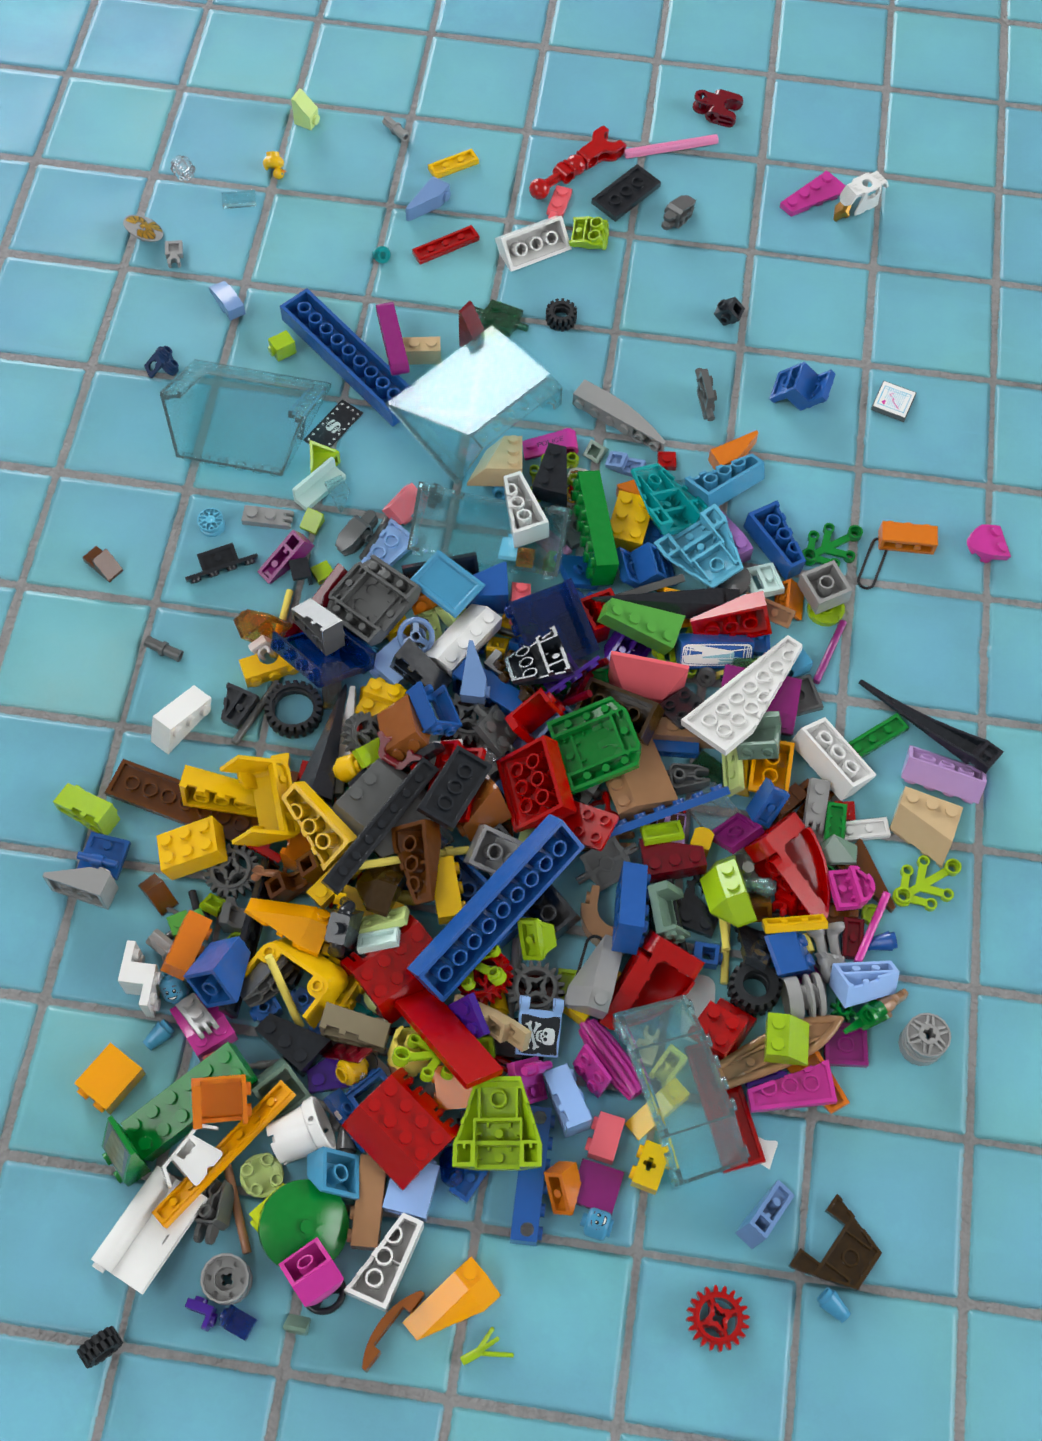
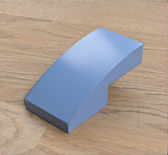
M610 451L605 463L606 468L633 477L631 474L632 468L646 466V460L628 458L627 453Z

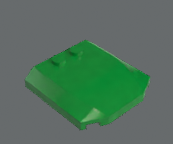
M611 696L546 722L552 739L558 742L569 786L573 794L639 768L642 746L627 709L617 703Z

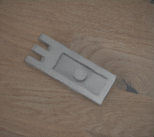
M245 505L241 521L243 525L290 530L294 512L291 510Z
M811 777L808 783L803 823L806 826L805 828L810 824L813 832H815L816 825H818L817 833L822 834L831 782Z
M194 993L175 1004L201 1040L205 1038L203 1031H206L208 1035L212 1033L209 1027L213 1026L216 1030L220 1028Z

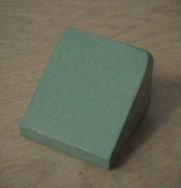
M591 439L583 456L599 464L609 449Z
M289 1314L283 1329L288 1333L306 1336L308 1335L311 1318Z

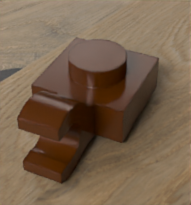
M830 903L827 921L830 924L843 922V917H859L858 909L836 911L835 904Z

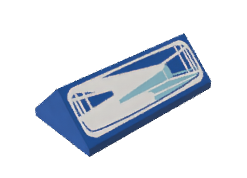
M679 633L674 646L676 663L689 665V670H700L703 667L723 670L725 664L735 666L752 660L755 642L746 635L729 636V634L703 635Z

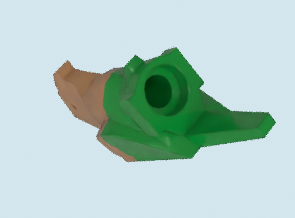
M903 988L893 995L871 1000L854 1016L855 1021L846 1027L843 1032L848 1034L860 1028L865 1031L891 1018V1012L907 998L909 993Z

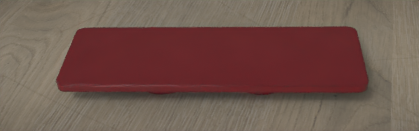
M337 1043L323 1054V1058L360 1063L373 1049Z

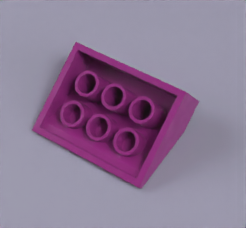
M725 664L721 688L746 668ZM786 676L766 712L779 711L781 735H793L802 679Z

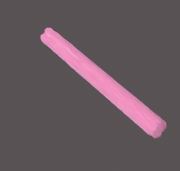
M717 134L627 148L624 150V156L626 159L715 145L718 144L719 139Z

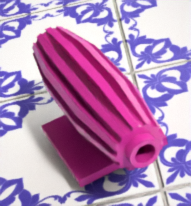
M587 1018L585 1022H581L578 1032L585 1045H583L572 1064L576 1073L586 1082L589 1091L594 1093L598 1099L609 1083H611L629 1101L644 1092L646 1086L634 1063L614 1036L594 1018L592 1020Z

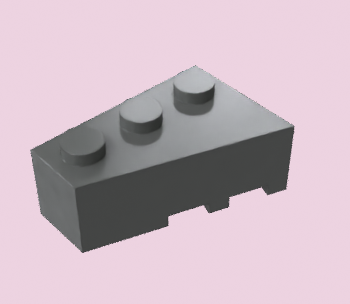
M310 598L291 609L293 622L325 656L345 646V632L342 619Z

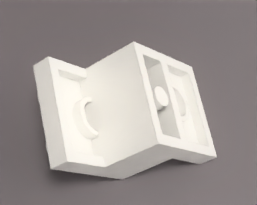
M127 940L118 982L126 994L141 995L139 1006L146 1017L155 1018L156 1011L159 1012L161 1006L159 985L163 979L162 973L156 964L145 963V956L136 941Z

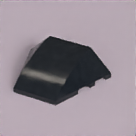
M554 625L549 628L550 632L542 638L540 635L535 638L536 642L530 646L521 647L504 659L513 684L537 685L575 675Z

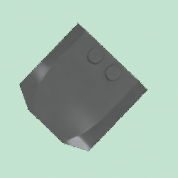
M372 555L370 560L354 564L330 591L328 596L329 603L326 608L342 619L343 627L370 646L382 642L418 601L422 590L411 579L377 556Z
M379 758L335 802L332 810L358 837L408 775ZM425 788L393 827L422 819L431 820L416 811L427 794ZM391 830L373 851L379 858H386L395 854Z

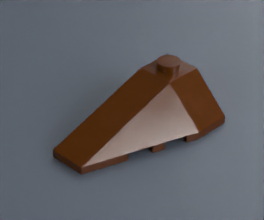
M422 819L393 827L391 829L393 850L401 862L399 866L407 878L406 884L414 905L433 902L441 848L440 824L428 819Z

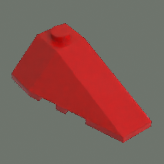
M764 591L742 595L690 619L693 634L746 635L750 638L772 634Z

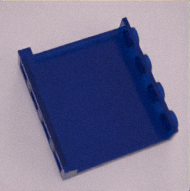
M572 578L517 600H510L505 604L504 612L506 617L510 618L512 622L511 629L513 635L518 637L520 642L518 644L519 649L536 642L535 638L539 635L542 638L550 632L549 628L554 625L566 653H569L574 661L600 650Z
M344 627L345 646L328 656H325L304 632L285 638L275 631L272 633L271 649L318 688L374 669L376 652Z

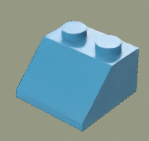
M324 1146L307 1155V1177L320 1192L354 1200L359 1199V1155Z

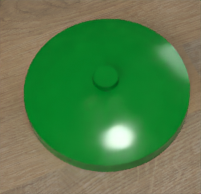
M310 1179L294 1180L276 1189L266 1200L258 1222L261 1246L267 1257L278 1267H280L279 1263L316 1237H318L334 1261L346 1243L349 1229L348 1212L341 1197L320 1192Z

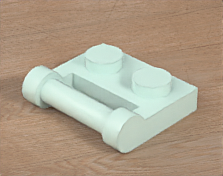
M773 562L747 568L751 575L749 585L751 593L764 591L765 597L784 594L785 587ZM757 575L762 589H757L752 576Z

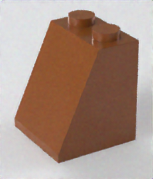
M407 694L377 714L380 731L386 736L392 737V740L386 745V752L398 761L406 759L408 750L412 749L416 753L429 744L431 734L422 732L424 729L413 707L410 695Z
M488 775L475 795L469 822H460L456 825L462 837L466 836L470 842L473 840L479 824H485L494 828L499 823L512 818L499 787Z

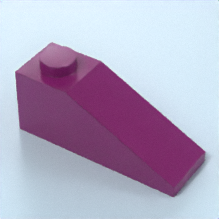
M292 530L257 572L268 584H271L290 570L289 560L306 557L314 545L304 534Z

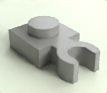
M182 240L165 241V256L169 268L172 267V263H177L178 268L181 267L180 258H183Z

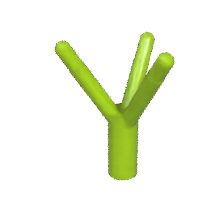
M491 1327L478 1347L464 1354L460 1359L463 1365H466L480 1356L513 1358L514 1354L485 1351L500 1340L497 1336L486 1343L494 1332V1327Z

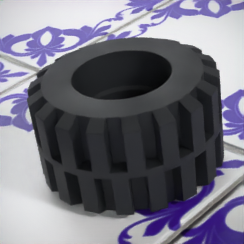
M741 962L739 966L734 968L727 984V996L731 997L730 1003L736 1004V1007L746 1013H751L753 1017H756L758 1013L760 1016H763L766 1012H770L777 1004L783 988V982H780L781 977L776 975L775 967H769L771 963L768 962L765 971H761ZM748 979L760 981L766 989V994L759 997L750 995L744 989L743 982Z

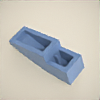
M222 281L209 287L211 294L223 313H226L229 320L246 314L244 304L227 282Z

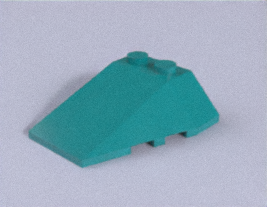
M656 463L631 469V474L654 525L663 536L668 533L670 535L679 534L699 521L700 512L708 508L699 496L695 498L687 491L688 487L685 485L682 487L674 481L675 477L660 464Z

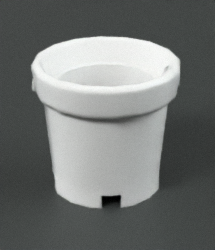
M313 1096L304 1100L300 1107L266 1126L267 1136L273 1135V1143L270 1144L278 1161L281 1164L283 1163V1166L305 1158L308 1154L323 1146L336 1149L335 1136L329 1119L320 1102Z

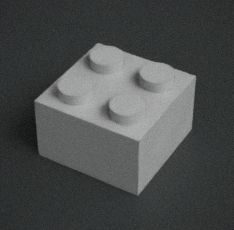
M835 560L801 573L798 581V586L815 615L848 602L853 591Z

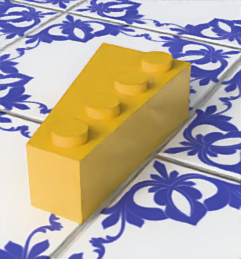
M185 765L179 784L183 806L257 817L253 790L243 788L238 779Z
M305 781L294 782L281 798L293 819L298 822L301 828L300 831L310 843L313 854L317 855L321 862V868L323 871L329 870L347 851L357 836Z

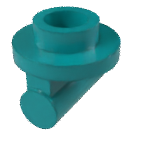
M379 246L375 251H372V255L378 263H386L391 257V252L386 246Z

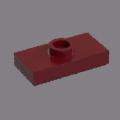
M843 917L845 928L842 932L841 954L845 959L854 960L864 938V919Z

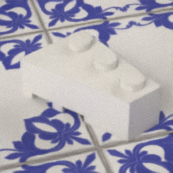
M193 685L153 716L151 742L169 754L204 716L209 714L212 698Z

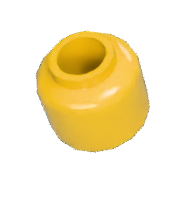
M353 754L338 758L333 766L335 777L345 783L350 782L362 770Z
M366 1058L360 1063L339 1060L335 1070L336 1076L341 1083L349 1086L354 1085L367 1077L369 1064Z

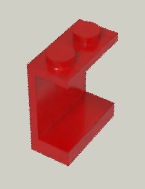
M540 688L507 715L505 720L513 732L528 744L535 740L532 735L533 731L556 712L560 716L566 715L564 712L566 708L560 701H557L550 691L546 693Z

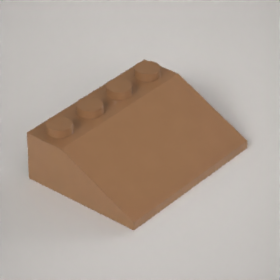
M651 739L648 746L640 743L642 747L639 768L605 781L621 820L625 818L627 821L635 819V814L644 811L647 815L654 812L653 808L663 804L667 807L672 804V801L678 799L653 739Z

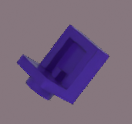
M196 1296L195 1299L188 1298L185 1307L188 1310L205 1315L201 1329L208 1332L210 1327L213 1328L218 1318L217 1309L214 1306L208 1305L209 1300L199 1296Z

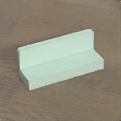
M333 457L326 460L292 489L294 502L305 511L308 507H314L346 480V475L336 467Z

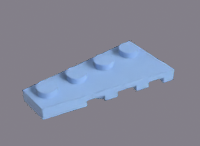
M390 518L388 525L381 531L378 540L371 546L369 553L361 562L364 563L371 559L370 556L375 555L392 567L418 543V539Z

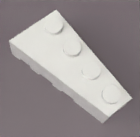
M518 471L503 476L504 493L514 548L548 538L549 521L522 472Z
M402 1213L379 1246L372 1252L366 1263L356 1273L350 1284L344 1289L345 1294L387 1313L424 1229V1222Z

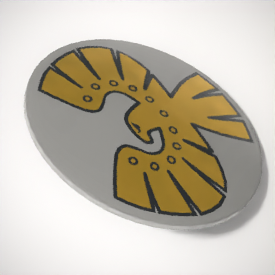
M129 215L123 221L125 229L143 242H155L163 237L162 228L150 218L141 215Z

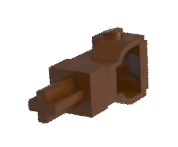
M808 778L800 785L795 782L789 787L788 793L790 797L773 821V825L804 803L808 790Z

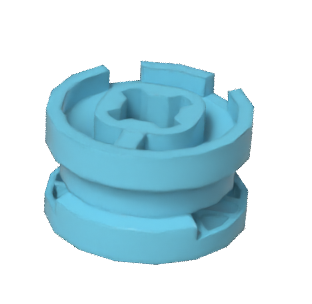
M207 508L199 513L197 522L205 536L215 537L224 531L225 521L218 509Z

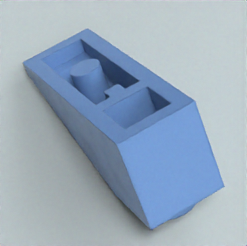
M432 176L405 208L406 220L411 221L441 207L451 196L450 184Z
M469 640L460 698L461 702L485 705L486 698L490 697L491 687L487 685V679L474 642Z
M777 1180L744 1219L736 1234L753 1249L767 1239L795 1195L783 1183Z

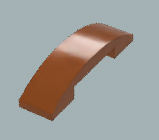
M420 1290L399 1301L377 1324L364 1352L362 1369L366 1373L382 1354L375 1346L403 1310L411 1314L425 1297L424 1292Z

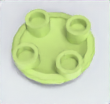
M260 1153L251 1156L240 1168L239 1178L241 1186L246 1193L253 1197L265 1198L283 1183L284 1171L282 1164L272 1154Z

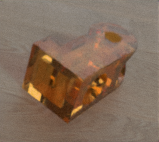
M518 547L516 566L533 568L536 559V549Z

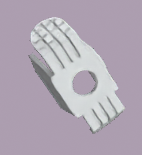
M878 171L871 174L865 173L854 178L851 183L845 186L840 194V202L845 206H850L857 198L862 196L854 215L857 216L864 213L866 210H870L878 205L882 185L888 188V181ZM876 190L875 193H873V194H871L870 196H868V193L873 192V191Z
M202 1124V1129L215 1131L219 1129L217 1126ZM192 1128L160 1167L168 1189L172 1188V1184L166 1167L171 1161L184 1177L187 1176L197 1186L208 1174V1167L214 1166L223 1155L221 1150L194 1136L193 1134L197 1129Z

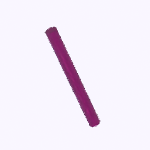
M840 620L813 678L815 684H820L847 624L845 620Z

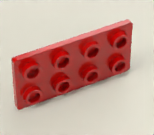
M574 801L577 812L562 820L584 846L602 851L619 821V816Z

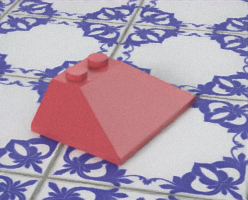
M611 651L608 670L609 684L660 704L685 687L689 665Z

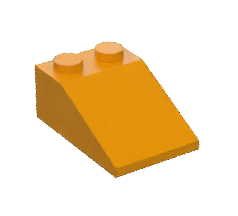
M780 740L779 758L750 759L747 791L757 792L765 778H769L774 786L788 792L795 743Z

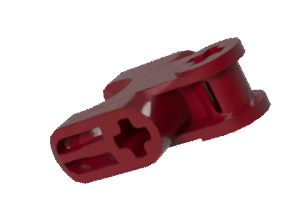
M722 89L716 90L715 93L698 90L695 92V101L692 108L696 113L705 114L707 121L731 128L736 122V115L730 110H739L743 105V97L740 94Z

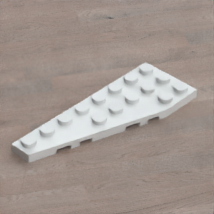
M787 635L682 718L681 725L726 756L753 734L801 653L803 644Z

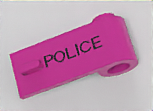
M565 428L557 432L522 441L525 461L541 457L545 454L549 443L565 446L567 454L570 452L578 454L579 452L576 431L571 428Z

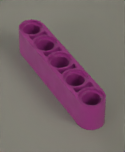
M394 302L376 304L377 317L391 375L410 373Z

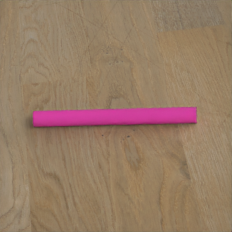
M883 891L854 962H863L891 896L889 892Z

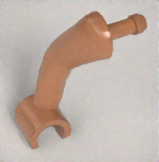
M257 865L252 869L254 873L251 875V880L258 881L262 876L272 877L279 870L264 869L263 866ZM283 867V873H287V867Z

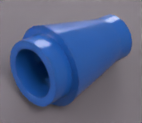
M886 931L873 936L868 951H893V949L898 948L895 932Z

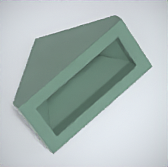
M832 835L820 843L827 865H857V845L837 835Z

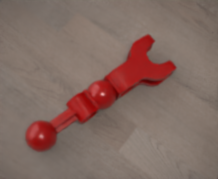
M606 126L599 127L593 131L591 142L583 146L576 154L569 156L567 160L556 164L551 176L545 180L537 178L530 183L529 192L531 196L537 200L544 199L548 196L550 188L558 182L562 181L564 184H568L575 176L582 174L584 170H588V168H592L602 161H616L624 154L627 145L622 140L616 142L607 141L609 129Z

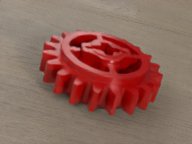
M502 953L495 958L490 957L482 960L481 963L487 966L495 965L501 967L507 974L505 982L499 986H494L489 981L487 975L473 969L476 985L471 991H466L460 984L457 987L461 991L460 995L466 996L470 993H475L477 1001L488 1005V1001L494 1005L496 997L502 1000L501 993H508L506 986H512L508 979L514 977L510 972L513 970V967ZM478 988V989H484V990H482V991H475L474 989Z
M717 1285L713 1286L712 1292L708 1287H705V1295L698 1291L696 1293L698 1300L693 1298L690 1300L694 1308L688 1307L686 1309L688 1313L692 1314V1316L686 1318V1322L693 1323L687 1329L688 1331L696 1332L693 1340L701 1338L700 1347L708 1343L709 1351H712L714 1345H716L719 1353L722 1352L723 1345H725L728 1351L731 1350V1342L738 1346L740 1343L737 1337L742 1339L746 1337L741 1329L747 1330L749 1328L743 1321L748 1320L750 1316L742 1313L748 1307L739 1305L743 1299L742 1297L734 1299L735 1290L727 1294L726 1286L722 1288L721 1292L718 1291ZM715 1300H721L727 1303L731 1307V1309H724L720 1307ZM707 1303L708 1316L700 1320V1310L703 1304ZM715 1313L717 1316H722L723 1318L720 1321V1324L718 1321H713L712 1319L715 1316ZM735 1317V1327L729 1335L727 1323L729 1319ZM704 1329H714L720 1338L709 1335Z

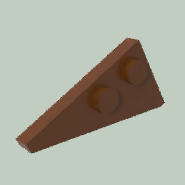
M859 839L855 843L857 845V865L853 866L860 867L859 870L872 876L875 882V892L872 898L879 903L883 891L888 892L863 840ZM836 865L835 868L837 870H845L850 865ZM890 896L885 909L892 913L896 906Z

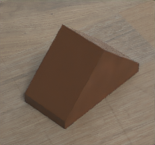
M155 873L138 885L161 916L168 913L167 907L173 909L179 904L164 881Z

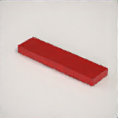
M470 225L413 248L412 254L421 265L480 240V236L473 226Z

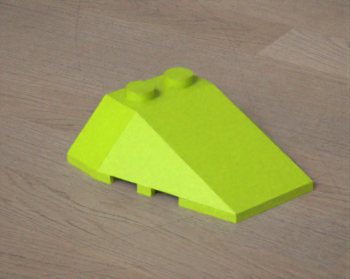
M497 1076L473 1086L465 1114L460 1122L459 1131L453 1142L452 1167L477 1171H523L542 1167V1142L521 1076Z

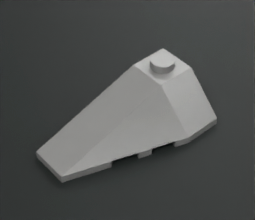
M605 934L568 985L564 998V1007L602 1020L607 1015L622 958V952L611 951L612 936Z

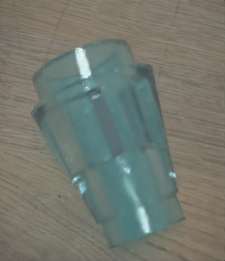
M747 878L745 881L746 888L750 892L766 898L775 895L777 882L772 880V878Z

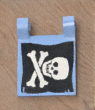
M520 995L518 1022L531 1030L532 1034L528 1050L521 1052L515 1047V1054L558 1058L564 1000L553 998L552 1011L529 1009L531 997Z

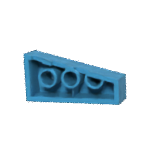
M749 454L731 461L730 465L716 466V470L708 473L702 471L699 473V476L694 478L691 476L684 478L685 486L689 488L687 491L695 498L699 496L708 507L713 504L720 506L765 479L764 461L754 454Z

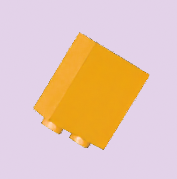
M110 1042L74 1084L79 1088L76 1092L85 1100L90 1097L94 1101L93 1106L101 1113L106 1111L111 1115L146 1073Z

